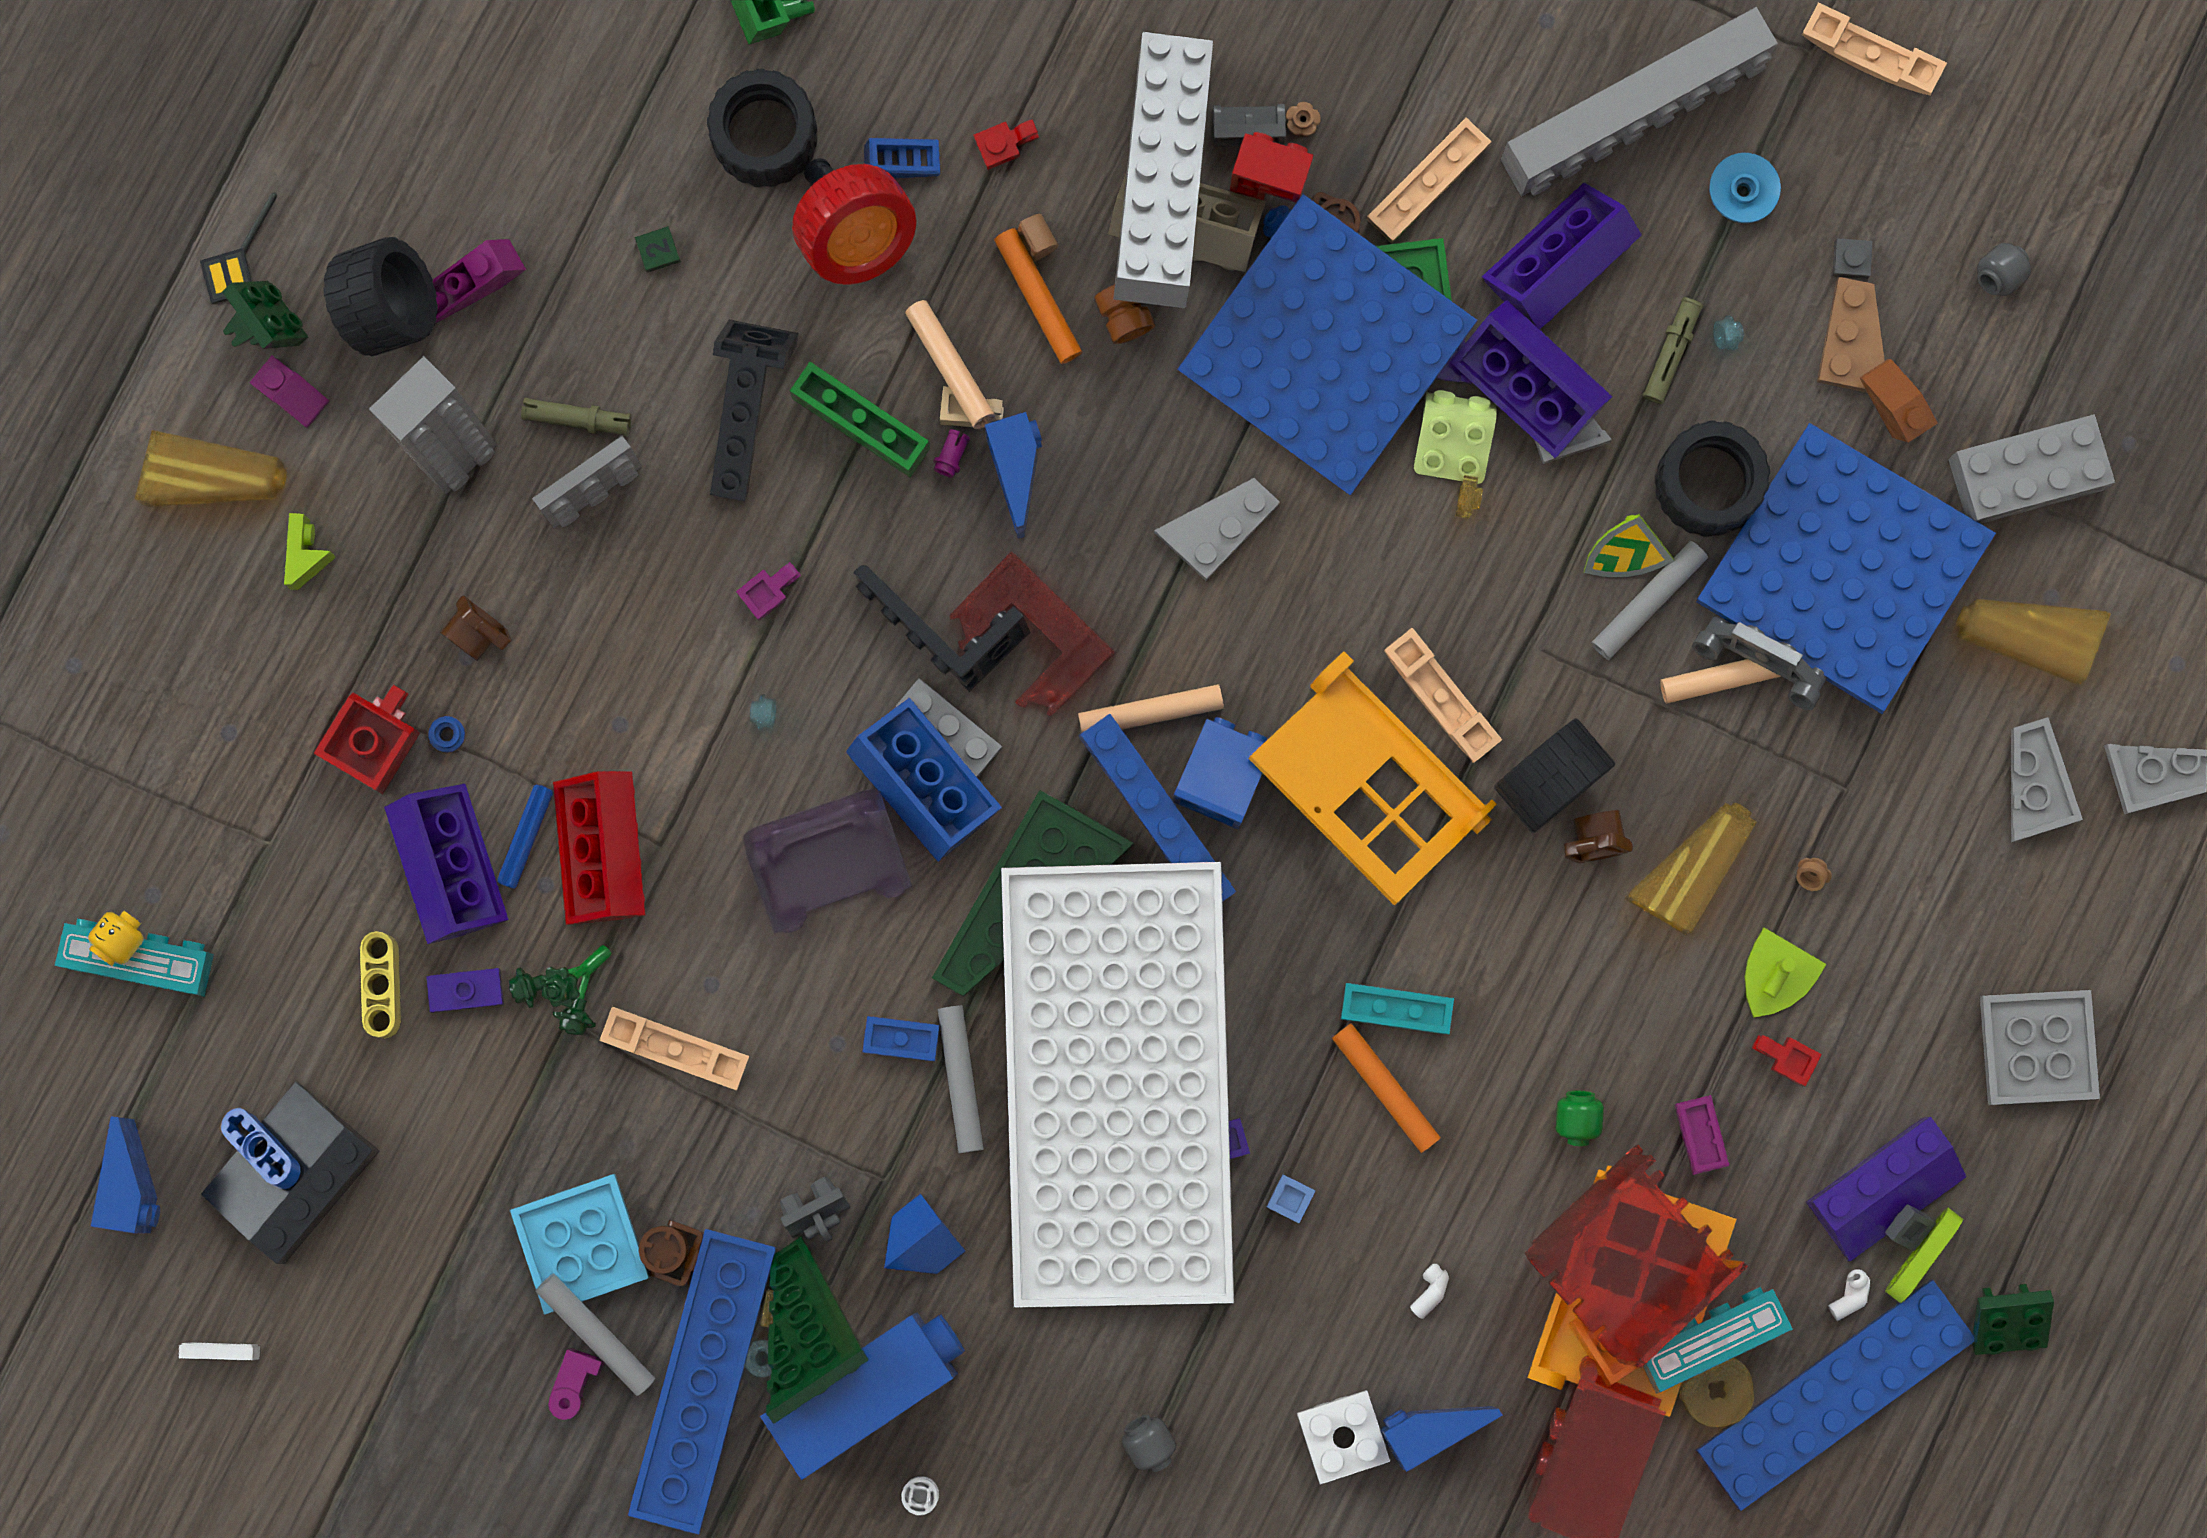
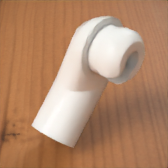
M1432 1264L1424 1272L1423 1278L1430 1285L1410 1306L1414 1314L1421 1319H1424L1442 1301L1449 1276L1447 1271L1442 1270L1438 1264Z
M1860 1269L1852 1270L1847 1276L1844 1297L1828 1305L1836 1321L1843 1319L1866 1305L1870 1290V1279L1864 1271Z

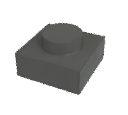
M1837 238L1834 242L1833 276L1868 279L1871 275L1872 241Z
M1907 1204L1894 1218V1221L1885 1233L1896 1243L1915 1251L1936 1225V1222L1929 1215Z

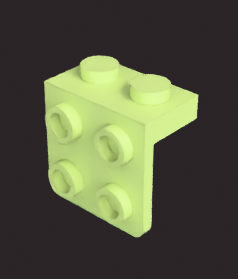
M1437 390L1434 393L1426 392L1423 420L1414 462L1415 472L1422 475L1475 484L1482 483L1485 478L1496 423V404L1491 403L1487 398L1479 396L1465 399L1455 397L1453 393L1444 390Z

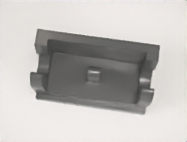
M1285 104L1260 107H1221V105H1213V147L1241 146L1245 133L1253 135L1254 132L1267 134L1274 139L1273 142L1284 145L1286 138Z

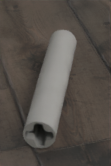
M1689 541L1674 557V562L1666 565L1591 642L1595 650L1604 658L1610 660L1708 559L1704 550L1693 541Z
M963 1006L940 1008L937 1010L958 1153L984 1150Z
M554 1273L539 1285L535 1292L636 1396L643 1393L653 1383L655 1377Z

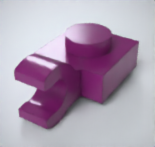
M791 562L782 567L772 577L763 569L739 588L736 593L760 621L787 600V597L781 590L801 577V574Z

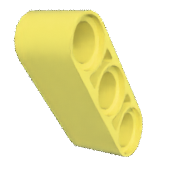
M375 931L366 935L360 946L362 1024L368 1034L385 1039L395 1035L401 1023L399 948L393 937L383 932ZM384 939L388 945L387 953L382 958L375 959L371 953V947L375 941ZM384 975L388 979L389 987L385 993L376 995L372 989V983L375 978ZM385 1011L389 1015L390 1023L384 1031L378 1032L374 1028L373 1019L376 1014Z

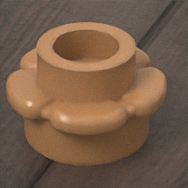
M1300 102L1297 106H1291L1286 113L1287 128L1294 135L1310 136L1315 133L1316 126L1320 124L1321 118L1318 110H1314L1313 106L1307 102ZM1301 116L1306 117V121L1301 122L1299 118Z
M1804 858L1798 863L1799 869L1797 870L1796 878L1803 888L1810 891H1818L1823 888L1825 883L1830 882L1832 873L1827 869V864L1819 858Z

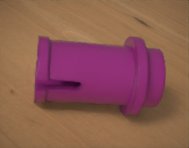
M953 429L948 431V436L939 457H934L933 460L935 463L934 471L949 478H953L955 473L960 472L961 468L958 465L970 441V437L963 433L955 446L960 431Z

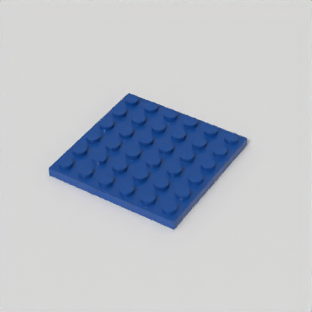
M1303 194L1177 370L1343 491L1352 495L1478 320Z
M1809 423L1771 482L1768 491L1765 493L1764 501L1753 515L1748 518L1697 598L1696 603L1731 624L1737 625L1740 622L1746 626H1755L1762 630L1765 636L1777 642H1785L1792 645L1798 653L1803 655L1802 659L1811 668L1817 667L1824 672V676L1827 678L1826 681L1883 714L1996 533Z

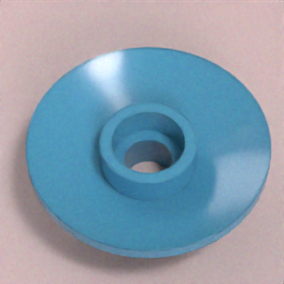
M1737 153L1725 158L1717 165L1710 179L1709 192L1712 203L1724 217L1738 223H1752L1765 218L1775 208L1780 197L1781 184L1777 171L1766 159L1752 153ZM1737 187H1747L1749 195L1746 197L1740 196L1737 193Z

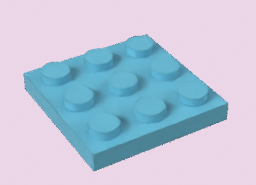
M616 1174L510 1210L536 1289L554 1273L583 1302L650 1278L647 1268L640 1260L639 1243ZM538 1295L544 1314L554 1312Z

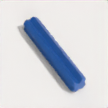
M542 785L533 786L497 878L499 884L509 888L517 887L553 795L551 789Z

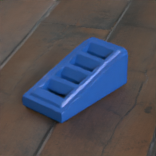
M869 138L864 145V163L884 169L894 179L939 176V140ZM920 150H926L927 166H921ZM897 151L898 165H892V152ZM906 151H912V166H907ZM877 152H882L883 165H878Z

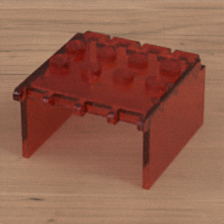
M1636 1145L1531 1242L1532 1246L1524 1254L1543 1278L1547 1277L1554 1270L1557 1272L1548 1283L1567 1305L1572 1304L1577 1298L1581 1300L1572 1311L1591 1333L1598 1330L1602 1325L1605 1329L1597 1335L1596 1339L1613 1358L1616 1357L1620 1364L1642 1368L1748 1266L1743 1261L1730 1260L1734 1254L1729 1249H1726L1717 1256L1704 1241L1712 1232V1229L1708 1224L1702 1226L1698 1231L1691 1226L1680 1213L1689 1202L1684 1197H1681L1672 1204L1656 1185L1663 1179L1664 1173L1659 1169L1649 1177L1645 1171L1656 1160L1652 1155H1641L1643 1149Z
M1588 1355L1584 1356L1563 1409L1556 1407L1549 1425V1438H1551V1442L1543 1441L1536 1459V1474L1538 1476L1529 1498V1519L1534 1523L1542 1521L1541 1527L1569 1538H1618L1666 1411L1659 1409L1662 1399L1619 1382L1607 1386L1601 1375L1597 1374L1595 1360Z

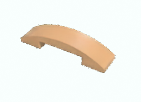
M1818 2L1802 36L1834 57L1867 74L1896 86L1931 96L1947 62L1917 48H1914L1913 52L1850 23L1849 16Z
M1413 628L1409 629L1384 649L1394 667L1417 698L1473 763L1502 741L1485 717L1475 710L1434 659L1435 655Z
M613 1006L599 1040L734 1090L738 1089L749 1059L748 1055Z

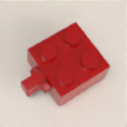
M393 685L383 700L376 697L373 703H370L353 692L345 701L314 754L383 795L420 735V732L402 722L406 713L400 709L409 694Z

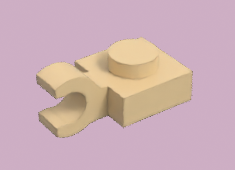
M943 386L940 424L973 427L951 389ZM986 399L996 416L992 422L1003 419V400Z

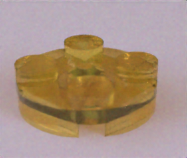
M1731 1358L1683 1381L1680 1386L1679 1396L1685 1410L1694 1420L1709 1427H1725L1738 1423L1750 1411L1754 1401L1752 1377L1743 1363L1736 1358ZM1720 1380L1725 1383L1723 1391L1727 1393L1723 1399L1716 1397L1712 1400L1709 1397L1711 1393L1710 1389H1708L1711 1382L1717 1384Z

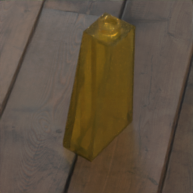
M152 430L135 500L141 505L154 507L276 499L278 489L283 490L285 486L287 469H283L284 463L277 457Z
M1976 599L1969 607L1964 605L1956 622V626L1961 627L1957 637L2078 685L2087 679L2111 613L2099 610Z
M1735 802L1731 806L1727 803L1722 805L1628 891L1624 899L1686 936L1691 934L1756 825L1757 821L1750 818L1752 813Z

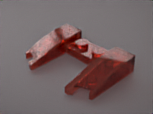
M1011 551L949 617L950 620L960 619L966 639L958 641L964 651L965 646L971 639L977 635L981 637L991 627L989 625L990 622L1002 610L1007 612L1015 605L1063 653L1015 703L1024 708L1027 707L1028 701L1049 707L1047 715L1053 716L1116 654V651L1044 583L1040 576L1015 552Z

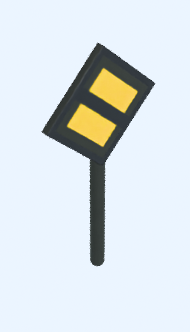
M276 193L270 194L240 249L200 260L211 304L227 300L222 291L229 284L234 282H252L245 253L277 198Z

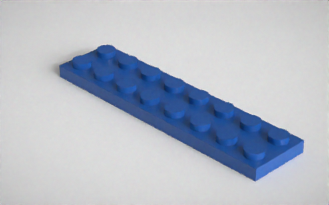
M705 1229L628 1516L700 1534L770 1275V1267L777 1247Z
M1929 1280L1911 1293L1905 1301L1897 1303L1705 1442L1696 1451L1737 1509L1742 1511L1974 1342V1335L1934 1280Z

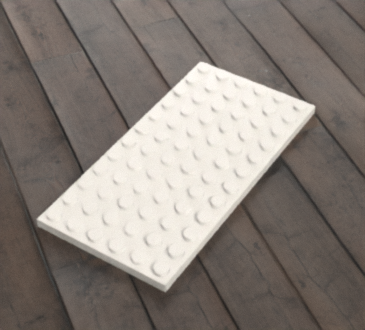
M1221 862L1001 868L1014 1307L1234 1303Z

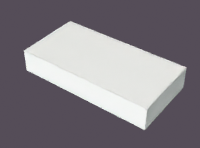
M182 1343V1345H179V1358L258 1360L260 1357V1346L258 1344Z

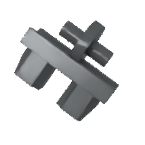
M823 1177L810 1186L816 1197L812 1202L804 1205L798 1193L791 1194L780 1200L784 1215L780 1219L792 1238L805 1233L807 1239L810 1240L821 1234L827 1243L833 1239L829 1229L841 1223L837 1215L851 1208L839 1187L835 1188L827 1177Z

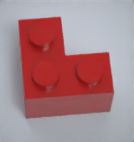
M1254 132L1253 135L1245 133L1232 172L1230 191L1263 201L1267 193L1297 203L1302 195L1314 155L1307 153L1308 149L1295 143H1288L1287 146L1275 143L1271 136L1264 133Z

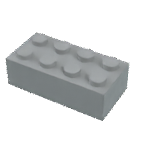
M2095 414L1960 450L1948 459L1964 514L1980 524L2104 491L2115 483Z

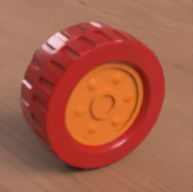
M818 158L806 165L804 177L811 187L806 191L796 207L793 216L792 232L798 248L813 270L821 278L832 283L852 285L869 281L893 267L910 247L917 223L915 209L894 177L884 169L869 164H854L833 170L826 159Z

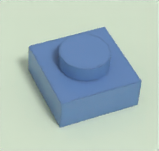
M1282 1174L1266 1207L1300 1223L1315 1190Z

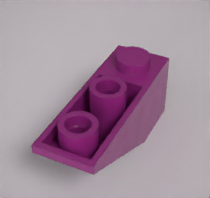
M510 239L484 241L433 279L438 304L436 323L501 289L526 270Z

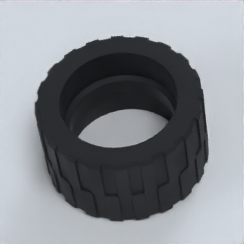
M747 70L728 79L715 93V97L708 109L707 127L715 155L729 175H733L738 181L744 184H751L754 187H774L791 181L793 177L798 174L800 175L805 170V166L812 160L814 149L817 147L818 138L816 132L818 130L811 101L808 100L804 89L799 87L794 79L782 75L781 72L775 70ZM759 100H772L785 105L791 110L796 120V133L790 144L779 153L768 157H753L740 152L733 145L729 133L730 123L735 114L747 104Z
M384 237L339 253L327 265L323 289L327 311L340 337L349 344L348 346L362 355L378 356L422 341L432 333L435 326L438 304L433 279L424 261L405 241L398 240L396 237Z
M1716 420L1702 424L1697 423L1688 430L1681 432L1664 452L1658 463V471L1655 475V493L1664 514H1667L1671 522L1676 526L1685 529L1684 531L1691 534H1700V536H1719L1739 528L1760 507L1765 499V493L1769 489L1770 466H1768V457L1765 450L1759 445L1760 442L1751 436L1746 429L1726 421L1716 422ZM1711 447L1720 449L1731 455L1740 465L1744 474L1745 488L1741 498L1730 508L1722 511L1704 509L1693 503L1684 493L1679 480L1680 467L1686 456L1698 448Z
M1575 718L1496 783L1494 789L1531 833H1535L1615 766V762L1580 720Z

